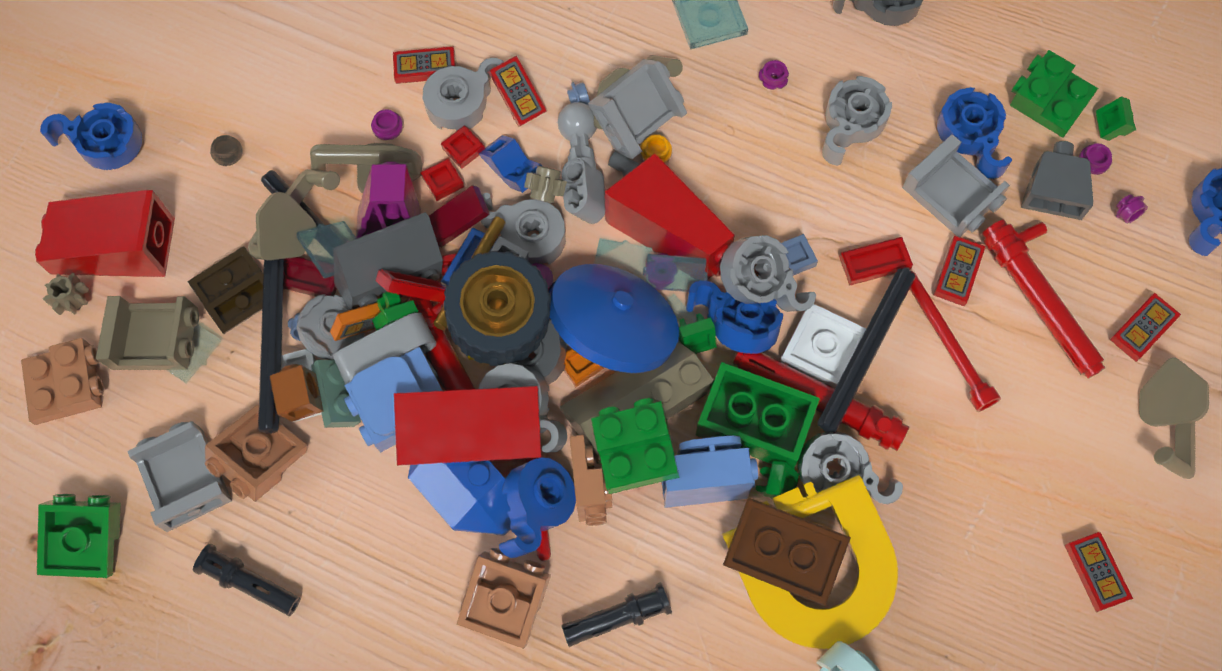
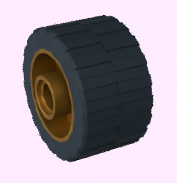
M489 251L488 253L474 255L470 260L460 264L456 272H453L444 292V311L452 340L455 345L460 347L461 352L481 364L486 363L490 364V366H498L509 363L514 364V362L519 360L522 361L540 346L541 340L545 338L549 324L551 296L548 292L546 279L542 277L541 271L536 266H533L528 259L508 251Z

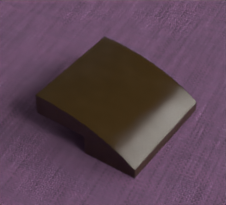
M244 246L187 281L223 334L262 310L263 273Z

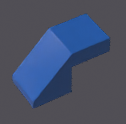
M504 135L479 153L481 158L511 189L522 193L528 189L524 187L527 172L536 173L537 166H542L541 163L527 159L517 141Z

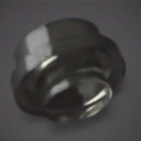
M222 135L212 142L210 154L218 165L231 166L240 160L243 148L236 138Z

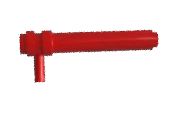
M1005 220L992 224L982 233V236L985 238V246L989 251H994L996 254L995 260L999 266L1006 268L1080 375L1085 374L1087 379L1104 370L1103 357L1028 254L1030 249L1025 243L1046 234L1047 226L1043 222H1039L1017 232L1013 225L1007 224Z
M416 297L407 299L405 302L413 300L418 313L423 314L436 341V346L427 352L426 355L438 374V378L445 391L475 389L444 330L438 329L433 324L444 303L439 302L433 305L431 300Z
M738 352L733 361V364L738 366L739 369L820 398L816 410L823 413L835 390L762 352L757 354ZM751 362H754V363H756V364H758V365H760V366H762V367H764V368H766V369H768V370L774 372V374L771 373V372H769V371H767V370H765V369H763V368H761V367H759V366H757V365H755V364H753V363H751ZM854 398L841 422L857 430L859 436L867 440L872 438L878 441V445L886 450L890 447L898 451L909 430V426L902 423L903 419L895 415L891 418L883 414V409L875 405L869 407Z

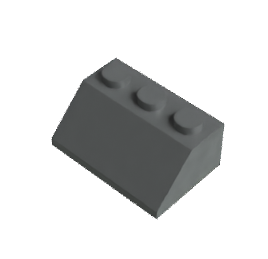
M426 212L333 248L334 284L349 310L376 303L377 299L382 298V294L387 292L375 281L378 271L381 269L436 281L441 278L443 259L430 218Z

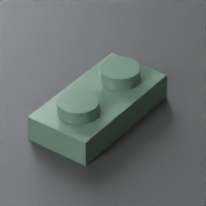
M316 360L311 365V368L317 377L324 411L321 412L324 427H355L361 422L359 414L353 417L345 403L344 398L348 397L349 394L344 386L346 384L335 360Z

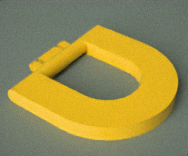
M860 475L820 492H816L812 481L806 483L803 487L807 497L804 498L799 487L772 498L777 509L800 518H805L828 507H832L844 535L851 537L849 546L857 564L856 584L851 594L843 602L831 608H811L798 602L789 591L739 572L750 600L763 621L777 634L795 644L810 648L829 649L837 641H842L847 645L865 637L879 625L894 600L898 582L895 551ZM736 528L722 534L728 549Z

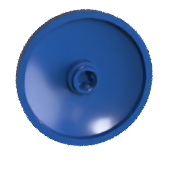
M602 264L578 265L563 272L556 280L550 292V319L558 334L578 354L602 367L626 373L651 371L660 367L668 360L678 343L679 325L671 306L650 284L625 270Z

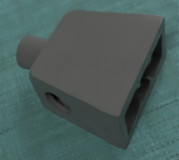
M1056 142L1053 152H1043L1037 161L1021 208L1082 220L1093 207L1090 161L1086 158L1073 156L1074 145L1071 142Z

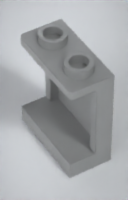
M643 59L588 103L614 150L627 158L634 159L640 154L642 150L638 144L673 116L684 117L687 114L683 105L684 99L680 92L673 87L669 79L670 73L663 63Z
M952 134L908 174L902 188L957 237H961L967 230L973 233L986 219L983 216L989 210L994 213L1007 200L1004 194L1010 185L1004 181L1000 186H996L961 156L957 150L962 142Z
M193 421L175 424L169 429V432L158 437L143 439L137 443V447L128 451L130 459L138 465L155 511L151 512L154 524L166 532L232 501L222 475L219 478L215 477L205 466V445L208 441L204 431Z

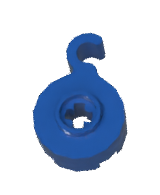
M972 87L960 89L948 97L938 116L937 130L940 139L944 142L953 134L962 142L957 150L958 153L977 156V169L987 178H999L1005 173L1012 161V158L1009 156L1003 160L992 158V154L999 144L998 137L1004 128V120L1006 119L1004 107L996 96L991 93L987 96L981 92H975V88Z
M112 103L93 105L94 110L87 112L83 117L78 115L73 121H70L65 115L53 114L43 120L40 126L41 134L52 146L58 145V138L64 133L87 163L94 168L102 170L118 169L129 164L138 155L142 146V133L138 124L123 107Z
M1222 168L1211 170L1193 190L1191 198L1193 212L1201 224L1190 234L1189 244L1193 251L1202 256H1208L1221 244L1220 240L1214 237L1222 234Z
M701 280L694 282L689 289L686 310L692 312L696 305L707 306L709 308L707 317L712 319L716 337L723 345L737 352L757 354L769 350L777 342L784 316L783 312L780 313L776 307V299L768 303L745 304L735 300L728 292H721L716 284Z
M536 458L512 469L505 478L502 493L503 495L507 494V502L511 511L507 512L511 521L510 529L517 537L500 543V551L509 558H517L537 550L541 544V531L557 527L567 522L576 504L575 486L570 474L560 463L551 458Z

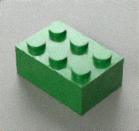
M721 362L698 421L695 435L701 438L739 436L741 438V448H749V455L770 464H773V461L786 462L794 469L820 398Z

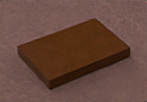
M748 497L723 566L826 606L851 537Z

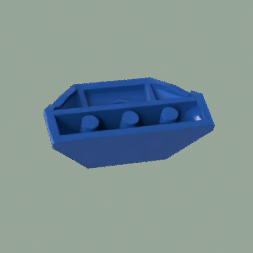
M489 460L410 465L408 479L452 530L503 536L511 530V521L507 513L511 509L507 502V494L503 495L502 493L505 478Z

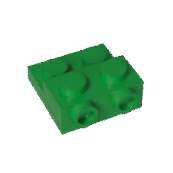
M1048 50L1044 57L1037 54L1027 69L1031 72L1028 78L1023 75L1019 78L1011 91L1016 95L1010 106L1064 138L1099 88L1072 73L1076 65Z
M644 398L634 402V408L620 411L618 407H607L599 411L598 417L591 418L597 451L600 455L606 489L609 494L680 478L667 418L661 401L655 403L654 399Z
M75 494L53 495V500L38 504L37 575L108 578L112 576L114 540L120 538L121 503L110 502L111 496L92 495L88 496V501H76Z

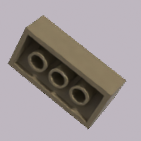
M678 342L671 356L660 367L641 373L617 371L560 406V409L577 435H584L585 446H592L593 458L598 464L601 462L597 451L591 418L598 417L600 410L607 407H618L620 411L634 408V402L644 398L654 399L655 403L662 402L666 418L669 419L707 395L711 390L714 380L696 354Z

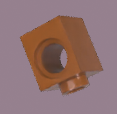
M292 364L283 367L281 372L270 375L278 415L293 422L324 412L317 377L314 372L303 365Z

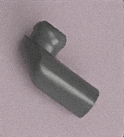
M616 151L612 154L608 163L610 167L622 172L623 177L640 165L638 162Z

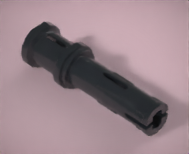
M213 544L205 546L194 563V573L198 575L204 573L219 581L220 587L224 589L234 587L287 616H291L300 603V597L244 568V563L241 559L227 557L218 552ZM217 563L222 566V569L213 566V564ZM257 586L271 592L270 595L258 590Z
M662 583L656 584L655 589L635 596L631 593L627 595L628 597L625 598L626 602L592 613L573 622L562 624L568 646L572 647L582 641L600 636L630 623H634V626L637 624L638 626L643 625L645 619L661 613L666 615L672 614Z

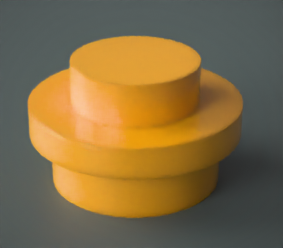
M651 135L641 145V157L644 161L655 153L666 163L672 155L670 142L661 135Z

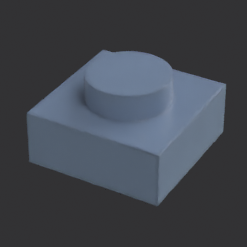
M804 234L781 243L788 251L786 257L789 261V268L793 269V276L817 266L818 260Z

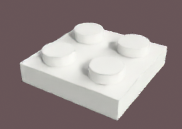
M813 304L810 309L805 311L780 362L836 388L866 328Z

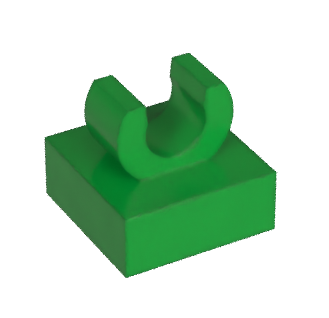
M1121 96L1096 110L1100 138L1110 141L1119 135L1126 136L1136 131L1130 99Z
M385 292L382 294V298L377 299L381 312L372 321L377 331L409 314L418 313V310L413 300L401 304L399 294Z
M696 314L697 322L688 325L685 323L684 318L679 320V335L682 345L695 354L717 348L715 326L711 317L704 319L702 314Z
M773 461L772 468L763 467L760 469V473L764 477L769 478L766 486L756 485V490L765 497L772 499L797 487L799 473L786 462Z

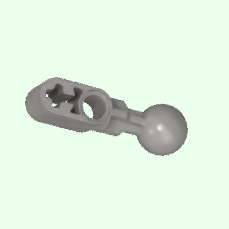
M574 102L566 105L558 116V129L561 135L570 141L571 145L568 162L562 169V180L567 181L563 196L564 207L569 213L589 224H595L605 215L604 177L602 172L596 169L594 152L589 147L588 142L597 128L594 126V114L590 107L585 103Z

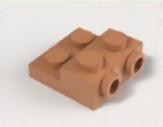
M83 338L49 346V353L21 360L29 422L38 425L102 407L100 395L104 394V387L96 371V365L99 364V361L96 360L97 349L94 345H90Z
M258 404L205 445V466L209 472L217 478L224 475L231 481L230 487L239 498L245 499L248 496L254 502L281 481V473L307 451V445L280 422L278 432L271 434L259 432Z
M584 435L570 436L579 522L586 521L588 526L606 524V509L612 508V494H609L606 489L602 468L594 469L592 446H585Z
M491 548L490 553L484 551L477 558L457 625L524 649L527 646L537 612L541 608L551 575L545 573V566L538 562L525 560L522 565L511 561L500 549Z

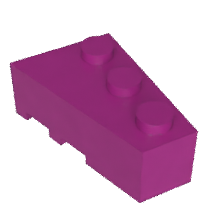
M397 162L372 164L358 208L356 239L421 214V208L406 164H399Z

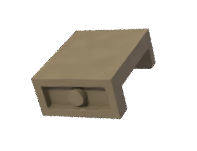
M107 296L96 360L111 370H188L189 359L194 353V328L199 322L198 307L185 296H178L176 303H128L121 296Z

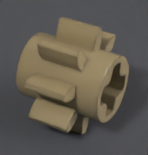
M537 166L536 173L527 172L524 187L531 190L530 198L554 203L555 196H564L567 181L559 179L561 171Z
M73 273L68 278L56 274V278L52 279L49 284H45L48 295L43 300L52 306V309L59 315L65 310L75 315L77 310L83 305L88 304L84 293H87L89 288L83 282H80V279Z

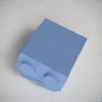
M418 347L400 357L386 358L357 373L351 382L344 385L349 394L344 400L353 417L359 414L364 424L359 430L367 446L374 444L381 453L396 445L394 393L442 391L422 350Z
M739 436L693 439L680 443L678 454L675 455L680 478L661 482L664 507L747 499L751 488L755 487V480H758L756 458L750 459L749 448H741L742 444Z

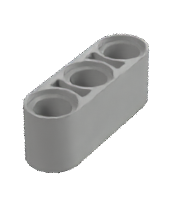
M412 313L342 348L334 354L333 358L345 384L352 381L357 373L386 358L400 357L420 347L423 354H426L436 346V341L423 314Z

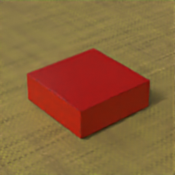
M465 125L441 143L442 149L461 169L480 156L479 153L485 149L483 143Z
M449 158L420 172L436 201L464 188V183Z

